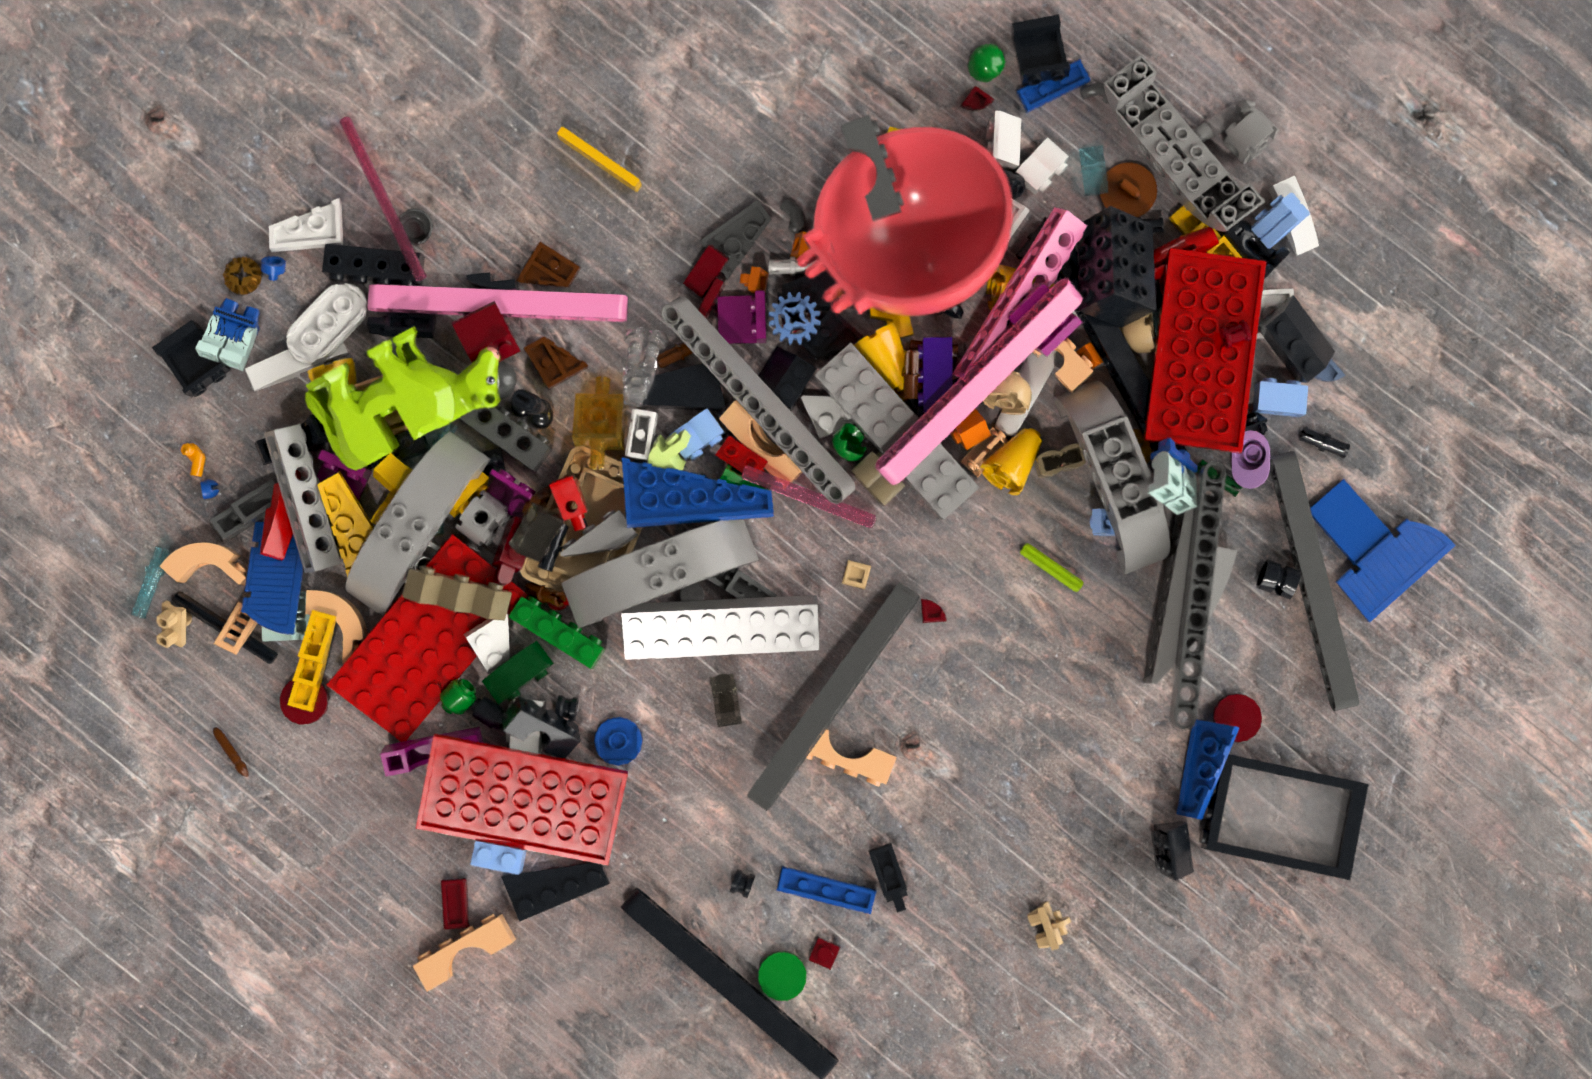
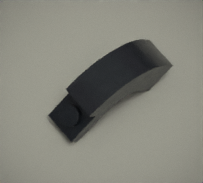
M314 414L310 415L301 424V428L306 433L308 452L329 442L323 424ZM266 439L257 440L255 446L263 465L272 463ZM289 446L288 452L293 457L294 451Z

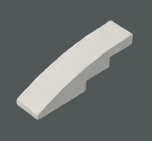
M343 342L326 360L316 364H305L296 360L289 350H286L245 368V372L255 392L296 378L301 373L323 365L325 362L345 356L348 352Z

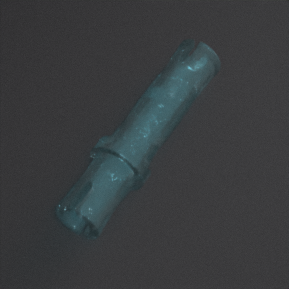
M155 546L150 564L145 568L147 572L133 610L130 613L131 615L138 617L139 614L140 618L146 619L160 577L164 576L165 573L160 565L169 556L170 550L164 548L161 554L162 547Z

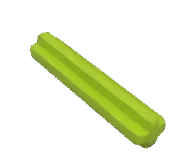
M1029 543L1024 544L1021 548L1020 554L1074 592H1078L1083 586L1084 582Z

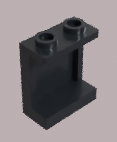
M1059 14L1012 23L1011 36L1022 85L1035 86L1043 81H1060L1065 77H1069L1070 64L1067 62L1060 32L1061 21Z
M190 320L154 345L152 349L158 356L163 358L183 387L182 391L184 394L190 397H197L202 395L207 390L206 387L213 382L218 383L227 376L226 373L231 369L222 362L218 363L198 355L195 348L198 341L202 340L205 332L193 320Z

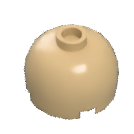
M1152 313L1122 328L1119 327L1132 351L1137 353L1155 352L1157 338L1153 339L1156 329Z
M1012 371L983 400V403L993 410L995 406L1002 408L1001 413L1011 415L1025 414L1026 409L1029 410L1032 392L1030 385L1018 372Z

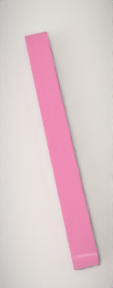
M1068 279L1058 281L877 460L875 464L876 470L891 485L901 482L1081 304L1083 297Z
M378 284L369 285L367 310L374 312L465 316L495 301L503 317L606 322L627 321L628 297L617 294Z

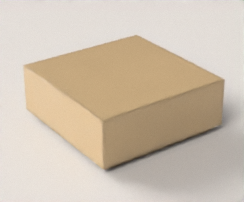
M848 560L842 584L865 590L871 566Z

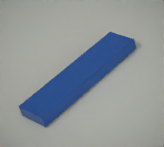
M782 866L777 891L867 914H871L877 891L876 889Z

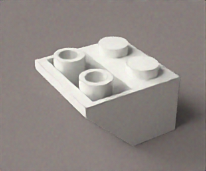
M995 111L993 118H989L988 125H986L985 138L990 140L986 150L997 160L1002 169L1016 172L1020 161L1021 118L1002 111Z

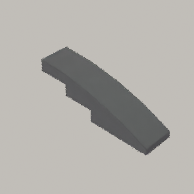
M736 568L708 578L709 581L738 599L777 596V594Z

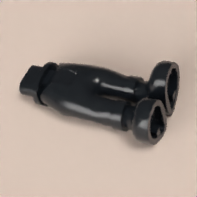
M1244 219L1227 231L1216 230L1221 237L1225 236L1242 258L1261 260L1260 258L1263 256L1268 263H1266L1264 279L1291 252L1287 247H1282L1278 250L1267 248L1262 243L1261 238H1258L1251 230L1252 225ZM1247 244L1252 246L1261 257L1255 254Z
M526 389L514 391L511 411L516 417L523 418L531 414L533 425L539 429H545L551 425L554 414L546 400L540 399L539 396Z

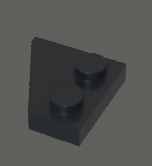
M831 309L820 320V326L814 327L817 330V334L810 333L811 340L809 342L803 338L801 346L815 359L819 360L842 351L850 343L856 344L864 337L839 313L833 312Z

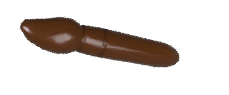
M214 727V737L235 765L236 771L242 776L248 777L249 773L245 762L241 761L239 754L222 730Z

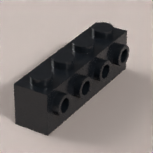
M325 244L322 272L329 277V280L343 282V279L346 278L353 279L352 282L367 284V281H376L378 285L399 283L402 286H422L425 257L418 252Z

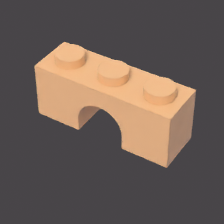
M1066 338L1054 350L1059 352L1064 360L1063 366L1055 373V377L1072 393L1092 375L1093 370L1091 367L1093 364L1084 355L1080 357L1074 351L1076 346ZM1035 349L1032 351L1037 358L1043 355Z

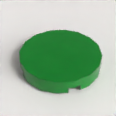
M777 951L766 957L759 969V984L762 991L768 997L777 1001H788L797 997L803 991L806 984V969L800 958L788 951Z

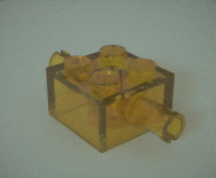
M601 376L595 378V394L575 393L572 439L575 447L584 446L591 449L589 468L593 470L597 469V465H599V470L605 468V450H624L627 406L624 394H609L611 379L603 376V382L601 381Z

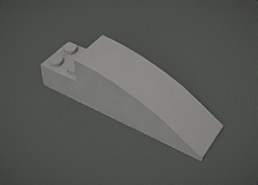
M1204 495L1205 501L1213 504L1214 496ZM1194 508L1175 515L1170 541V553L1166 561L1143 683L1157 684L1176 663ZM1206 515L1201 519L1202 525L1209 529L1212 524L1211 519ZM1200 540L1198 548L1201 552L1206 553L1209 545L1205 540ZM1217 546L1209 619L1228 582L1237 550ZM1198 564L1195 572L1202 578L1206 573V569L1203 565ZM1196 588L1192 593V597L1196 602H1200L1203 598V593L1200 589ZM1192 613L1189 621L1192 626L1196 627L1200 622V618L1196 613ZM1191 637L1187 640L1186 646L1188 649L1196 641L1194 638Z

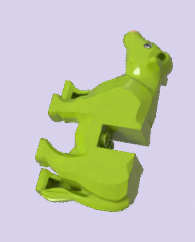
M414 326L391 338L396 345L398 357L392 353V342L390 339L366 352L370 358L374 359V365L381 371L383 377L373 381L364 391L357 390L353 384L349 385L348 375L350 368L345 363L306 384L309 390L305 393L306 404L315 417L323 424L329 443L340 461L349 469L356 471L393 452L400 446L384 416L396 409L415 440L432 430L452 423L472 410L496 407L500 402L499 352L493 347L482 349L478 358L472 364L466 367L460 374H456L448 369L433 366L426 360L425 356L416 346L417 330Z

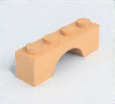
M737 400L719 418L744 446L768 461L764 468L783 488H786L803 473L778 445L768 439L762 427Z
M828 729L807 756V759L812 760L813 756L822 759L821 764L833 769L835 765L845 768L843 773L856 778L858 774L866 776V782L878 787L881 783L887 784L897 758L876 748H872L867 754L858 758L841 756L830 744Z
M493 913L481 920L482 926L476 929L470 926L460 932L461 938L454 942L452 938H449L438 945L440 950L433 954L428 950L418 956L419 962L414 964L413 968L426 991L433 989L453 976L452 963L455 955L461 949L478 947L492 955L513 943L516 938L503 914L495 917Z

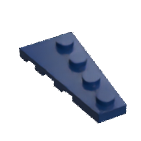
M1196 719L1195 725L1191 728L1177 815L1203 819L1240 727Z

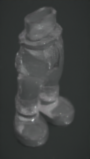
M634 327L625 332L624 341L628 345V353L622 376V393L625 396V405L641 407L644 399L647 398L655 378L659 351L665 350L669 343L668 337L663 332L649 329L642 364H639L642 346L645 341V330L642 327Z

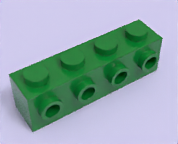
M521 596L509 618L586 667L594 669L606 650L601 645L603 641L592 634L587 637L581 633L582 628L578 629V626L571 621L567 624L560 620L562 615L550 608L549 611L541 608L542 603L534 597L529 596L527 599Z

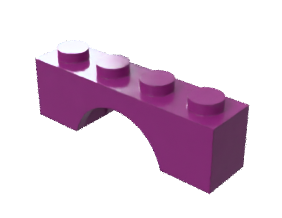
M480 726L441 734L483 743ZM433 736L385 745L380 753L385 776L408 773L419 766L428 764Z

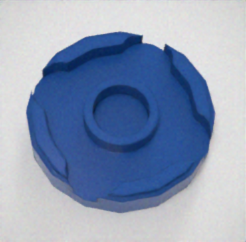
M622 717L611 718L602 723L596 731L594 739L598 755L605 762L618 766L628 764L634 760L641 751L643 743L641 731L636 723Z

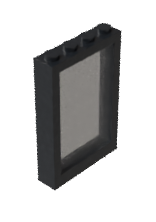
M1228 755L1210 799V805L1207 806L1204 814V819L1207 820L1205 829H1201L1199 842L1202 843L1201 848L1351 880L1369 784Z

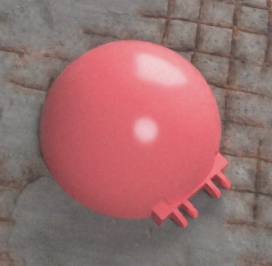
M913 127L885 133L878 136L877 140L879 145L883 143L885 145L888 158L884 159L887 169L890 167L893 169L896 182H893L892 185L895 192L900 191L904 205L900 206L901 213L873 222L865 196L873 189L876 183V166L868 156L859 152H851L833 170L820 192L814 214V229L803 235L809 250L798 258L797 264L803 268L814 262L805 271L806 276L810 279L816 277V275L824 270L829 273L836 284L825 291L823 298L825 301L831 302L840 297L832 304L831 309L833 312L840 313L851 305L854 306L859 314L870 307L883 312L905 316H920L941 312L971 297L990 279L999 266L1009 243L1013 222L1010 186L997 160L983 146L967 136L954 131L933 127Z

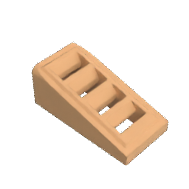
M239 601L214 642V645L237 655L258 624L251 618L249 621L240 618L241 614L248 615L241 612L242 603ZM237 621L245 625V628L242 629L234 624ZM232 629L240 633V637L230 634V630ZM227 637L235 641L236 644L233 646L223 640Z

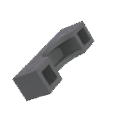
M868 115L842 124L841 127L849 151L859 152L868 156L876 166V183L873 189L865 196L873 222L901 213L900 206H903L904 202L900 191H894L892 183L896 182L892 167L888 169L886 167L884 159L888 158L884 143L880 145L878 143L876 135H879L880 131L876 120L871 121Z

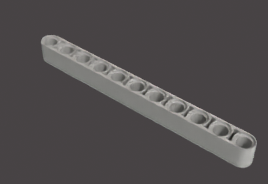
M678 297L662 308V318L831 503L839 504L853 493L855 483L848 473L687 298Z

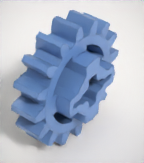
M789 292L788 299L780 296V304H772L775 312H769V317L774 318V320L769 322V326L776 327L772 332L773 335L781 334L780 342L787 338L789 345H792L793 340H797V343L801 345L802 338L809 342L811 340L809 334H817L814 326H820L821 321L815 319L820 316V311L813 310L817 303L809 304L810 296L808 295L801 299L800 292L797 293L796 297H792V294ZM793 303L798 304L796 307H792V308L786 307V306L789 305V304H793ZM806 309L810 313L811 322L805 319L804 313ZM796 314H798L800 322L795 321L793 324L790 323L789 316L791 315L794 317ZM779 315L785 320L783 329L778 321ZM799 329L804 331L799 334H791L793 331Z

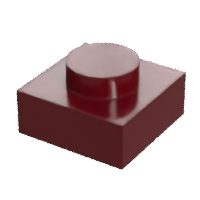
M818 937L808 960L831 970L840 946Z

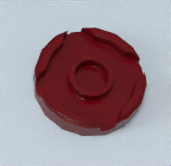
M289 681L282 689L280 695V708L284 716L291 722L299 725L312 724L320 720L328 709L329 694L326 687L321 683L314 710L311 712L287 705L294 685V681Z
M1232 694L1218 701L1213 711V722L1240 727L1234 742L1248 741L1257 734L1261 728L1262 714L1260 707L1253 699L1246 695Z

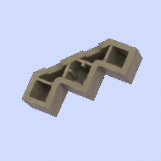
M420 566V569L409 568L402 597L417 603L438 605L456 612H467L486 619L505 621L512 592L503 590V585L489 582L487 585L470 581L468 576L455 574L454 577L436 573L434 568Z

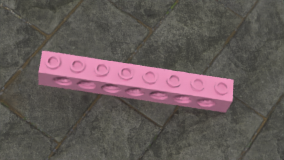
M1054 207L1005 290L1000 295L957 365L953 375L960 379L994 345L996 339L999 340L1013 326L1011 321L1007 326V316L1020 304L1022 297L1024 300L1040 283L1045 284L1049 289L1051 284L1056 281L1063 264L1070 258L1074 246L1083 237V232L1087 227L1086 224L1067 210ZM1036 276L1035 283L1032 284V281H1033L1034 277Z

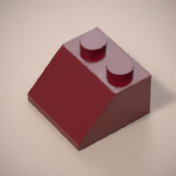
M495 301L452 322L472 363L478 358L480 351L487 347H493L499 352V362L520 352L516 338Z

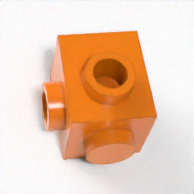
M976 408L950 433L955 443H961L966 450L991 436L985 419Z

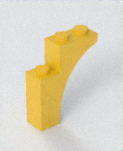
M390 453L374 468L373 477L395 496L413 469L403 464ZM482 472L478 479L470 480L449 514L455 518L459 513L462 514L476 496L480 498V492L488 490L489 477Z

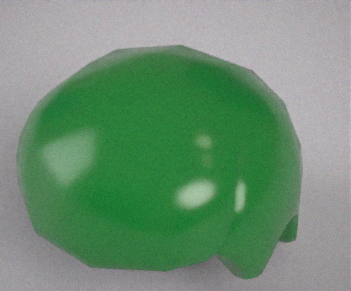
M986 43L977 47L971 53L967 67L970 75L975 80L988 83L1002 73L1006 60L998 46Z
M844 423L833 434L832 444L836 453L847 461L859 460L866 450V447L861 446L864 439L863 433L851 423Z

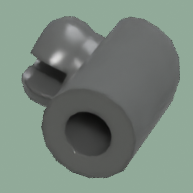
M1098 82L1080 88L1083 100L1098 95L1103 97V102L1109 104L1103 83Z
M786 199L780 206V209L790 216L791 224L788 226L789 230L794 234L800 233L801 229H804L805 226L804 213Z

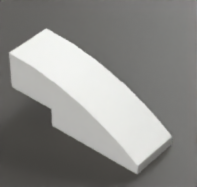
M1295 176L1281 181L1269 189L1273 201L1280 195L1286 197L1288 194L1294 193L1300 200V204H1303L1309 211ZM1311 215L1306 217L1286 235L1296 256L1319 246Z

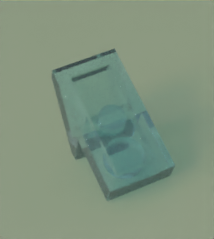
M1103 145L1079 149L1085 196L1109 193Z

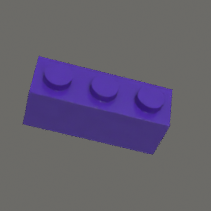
M923 337L922 344H918L919 359H922V368H918V373L921 374V377H918V383H922V392H918V407H922V413H925L953 386L952 337Z

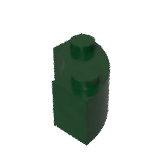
M536 640L499 666L482 680V683L498 704L505 700H508L510 703L521 695L519 690L534 679L538 682L549 674L547 669L554 663Z

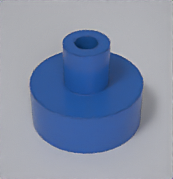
M277 256L264 257L261 259V271L268 274L269 280L276 281L278 280V275L285 273L286 261Z

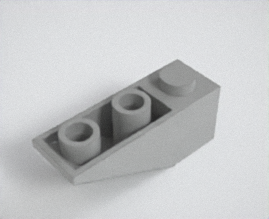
M611 510L602 517L603 522L598 526L592 524L582 532L584 536L576 541L573 538L562 546L564 550L560 554L563 557L618 550L638 536L634 528H627L626 517L620 510L617 512Z

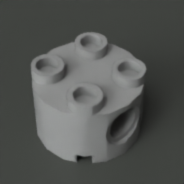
M1254 106L1245 112L1243 120L1238 124L1234 122L1225 131L1227 135L1223 139L1224 145L1243 164L1255 159L1269 145L1268 138L1271 137L1274 140L1279 132V129Z
M483 490L480 492L482 497L476 496L460 516L459 520L463 523L461 525L458 523L455 526L456 530L478 546L482 544L490 545L496 536L495 530L499 525L503 527L510 518V514L507 512L508 507ZM483 515H488L487 522L480 524V518Z

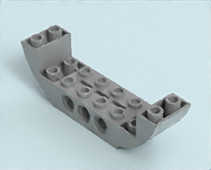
M1141 54L1103 83L1109 105L1119 125L1128 137L1127 140L1181 205H1184L1186 211H1190L1196 218L1215 230L1227 231L1263 204L1265 200L1250 183L1243 188L1237 184L1154 85L1153 82L1157 72Z
M1095 380L1077 387L1072 393L1067 391L1054 396L1053 399L1061 419L1068 417L1120 545L1121 550L1115 553L1124 575L1168 558L1170 538L1163 510L1164 506L1148 493V485L1154 483L1128 417L1125 416L1113 394L1102 382Z

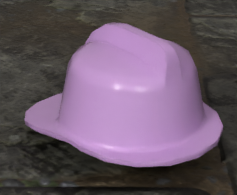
M1249 430L1245 431L1242 453H1232V475L1237 484L1243 488L1252 489L1262 485L1269 475L1270 447L1264 435L1257 431Z

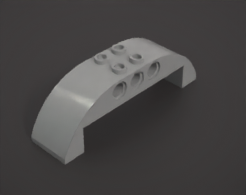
M448 432L426 453L407 477L367 538L349 572L346 581V592L381 616H384L399 598L396 594L407 579L409 568L413 569L470 480L479 478L490 458L452 432Z
M744 519L721 520L626 554L580 573L561 584L578 629L601 621L602 618L734 568L738 569L759 561Z

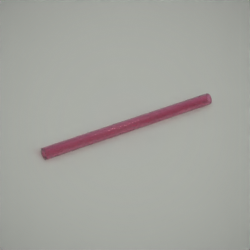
M348 116L340 120L343 131L415 281H422L427 275L351 118Z

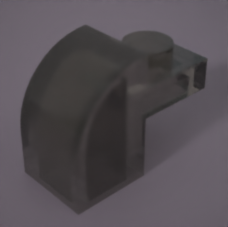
M734 673L709 677L718 727L742 724Z

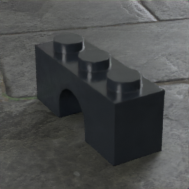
M518 696L502 715L503 731L523 741L533 732H544L542 735L544 751L558 758L565 759L581 741L579 727L575 722L558 716L552 710H546L538 706L530 699L526 700Z

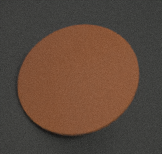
M1122 163L1111 168L1103 177L1100 185V197L1105 208L1112 206L1135 217H1140L1152 208L1157 197V184L1151 172L1145 167L1136 163Z

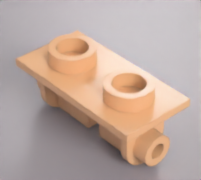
M994 427L989 430L991 436L975 445L960 461L977 478L984 471V468L980 469L981 464L1008 442L1006 435L1000 430L997 431Z

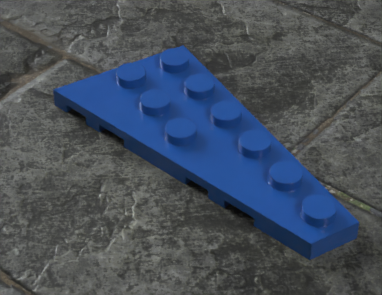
M622 457L627 528L774 516L772 492L770 490L748 485L730 484L726 480L721 479L712 480L705 478L703 475L672 468L663 469L645 462L643 464L632 462L630 459Z

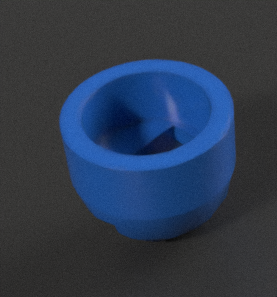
M200 481L203 499H211L218 495L219 490H213V487L218 486L216 481Z

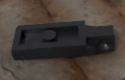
M388 312L386 316L368 317L367 326L369 334L395 337L415 326L417 330L416 338H433L436 316L434 314Z
M892 843L868 850L884 898H886L887 902H894L897 913L906 910L902 897L908 896L907 887Z

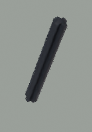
M177 592L172 599L174 604L185 608L188 613L218 632H221L227 621L183 592ZM232 629L229 632L230 634H233L237 637H240L241 635L240 633ZM249 636L242 646L268 664H272L278 656L277 652L252 636Z

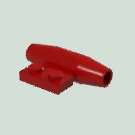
M1206 227L1181 235L1154 249L1155 280L1160 279V291L1162 294L1168 250L1174 248L1206 253L1219 244L1213 228Z

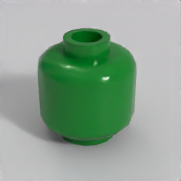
M453 679L440 693L441 707L449 714H464L476 700L475 687L466 679Z

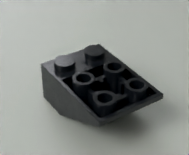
M1178 821L1154 824L1151 838L1153 845H1157L1158 855L1154 856L1156 869L1174 881H1178L1193 873L1187 823Z

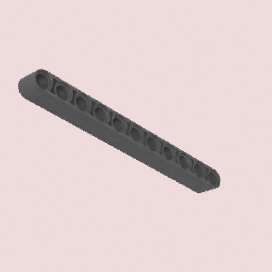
M1294 451L1270 456V473L1294 567L1301 571L1299 587L1329 704L1333 711L1358 706L1359 697L1297 456Z
M1212 461L1203 465L1198 475L1197 507L1194 508L1169 715L1171 724L1175 728L1182 730L1192 728L1197 719L1226 469L1218 461ZM1209 467H1213L1217 471V478L1215 480L1207 475ZM1206 491L1213 493L1215 498L1213 504L1205 501L1204 495ZM1204 515L1208 516L1212 521L1209 529L1205 528L1201 523ZM1200 540H1205L1209 545L1206 553L1201 552L1198 548ZM1198 564L1203 565L1206 569V573L1202 578L1195 572ZM1196 588L1200 589L1203 593V598L1200 602H1196L1192 597V593ZM1192 613H1196L1200 618V622L1196 627L1192 626L1189 621ZM1191 637L1197 642V647L1194 651H1190L1186 646L1187 640ZM1187 662L1192 663L1194 666V672L1190 676H1187L1183 670ZM1184 687H1188L1191 691V696L1186 701L1180 695ZM1182 711L1188 715V721L1184 725L1179 724L1177 720L1178 714Z
M897 584L747 794V798L765 811L772 807L916 605L920 597L903 584Z

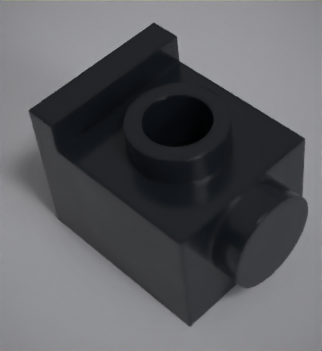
M409 430L395 435L400 446L393 451L395 457L399 456L404 461L430 450L425 434L415 440ZM410 439L411 445L404 447V441Z

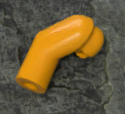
M184 443L181 447V453L186 455L192 462L190 475L202 477L206 459L205 454L196 444Z

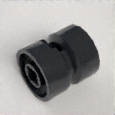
M1267 559L1259 572L1256 588L1269 593L1274 590L1276 595L1290 600L1298 587L1301 571L1289 566L1282 568L1280 563Z

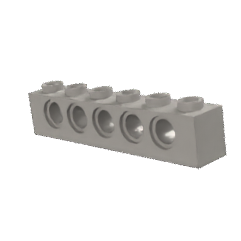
M300 424L264 433L304 572H315L341 564L339 548L335 545L332 525L328 521L317 484L320 481L314 473L312 466L313 457L307 449L305 431L301 428ZM289 446L294 451L293 457L288 452ZM296 469L300 472V480L295 476ZM303 493L307 496V503H304L302 500ZM310 516H311V517L313 518V520H314V525H313V527L309 524V517H310ZM317 539H318V540L320 541V543H321V548H320V550H318L317 547H316V540H317Z

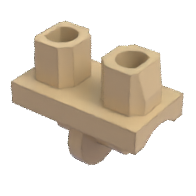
M167 600L163 602L162 613L157 615V624L162 628V632L157 635V643L166 648L173 644L183 647L186 644V626L192 623V615L186 612V609L183 607H175Z
M1049 901L1043 902L1038 908L1029 912L1027 917L1031 926L1042 924L1045 932L1035 935L1038 948L1051 947V950H1056L1060 948L1059 945L1063 944L1061 936L1068 934L1065 925L1071 923L1070 917L1062 918L1060 910L1052 912Z

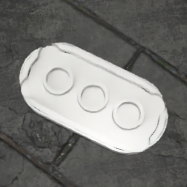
M344 283L345 285H331L325 289L289 327L286 342L290 354L296 360L305 364H316L326 360L362 323L367 315L368 304L361 289L348 283Z

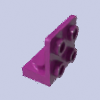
M1040 283L1007 316L1013 325L1049 291L1047 286ZM1071 313L1035 350L1048 357L1082 321L1075 314Z
M755 291L754 296L718 297V332L729 344L766 343L765 291Z
M321 450L318 459L323 460V464L317 475L319 481L321 482L340 471L359 501L372 471L366 468L356 471L349 469L340 461L338 456Z
M492 469L490 474L495 476L486 492L508 507V514L513 517L522 518L524 515L522 510L525 503L531 500L536 491L522 482L516 485L514 483L516 478L504 470L500 469L499 472H496Z

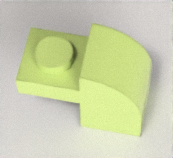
M685 429L678 434L676 432L672 433L667 439L660 434L650 451L648 463L654 467L683 471L686 461L679 455V452L687 447L691 435Z

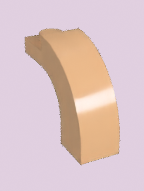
M193 543L183 546L170 554L160 565L168 575L180 583H185L202 566L214 564L237 584L245 586L248 570L239 562L235 564L241 555L228 547L212 543Z
M306 590L305 614L311 615L312 610L336 616V622L343 633V664L358 647V640H363L368 635L363 616L355 605L338 594Z

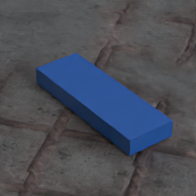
M1079 59L1070 64L1069 77H1065L1060 81H1043L1035 86L1027 85L1017 90L1016 94L1026 113H1029L1089 83L1091 79Z

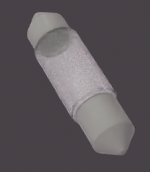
M1242 100L1207 119L1203 124L1194 128L1193 131L1202 142H1205L1226 131L1232 123L1236 122L1238 124L1244 119L1243 115L1252 106L1255 107L1256 103L1255 101Z

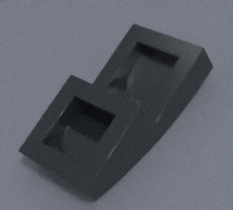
M490 272L466 275L467 281L480 289L519 290V285L515 279L494 281V277Z

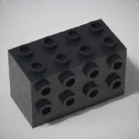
M1112 206L1083 221L1087 227L1083 232V237L1077 242L1078 292L1083 297L1079 305V311L1120 328L1156 311L1152 224Z

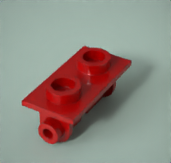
M728 436L715 454L753 481L757 477L761 478L764 475L765 470L763 468L768 463V461L731 436Z

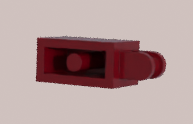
M517 516L507 521L492 565L497 567L493 577L494 583L505 586L511 582L516 572L522 570L538 525Z

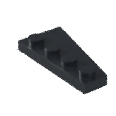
M592 862L523 872L519 875L509 874L501 876L519 922L610 884L603 864Z

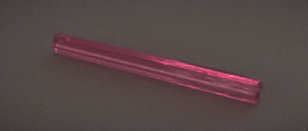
M748 465L742 471L741 478L862 526L872 528L875 524L876 516L843 502L839 504L831 503L820 493Z

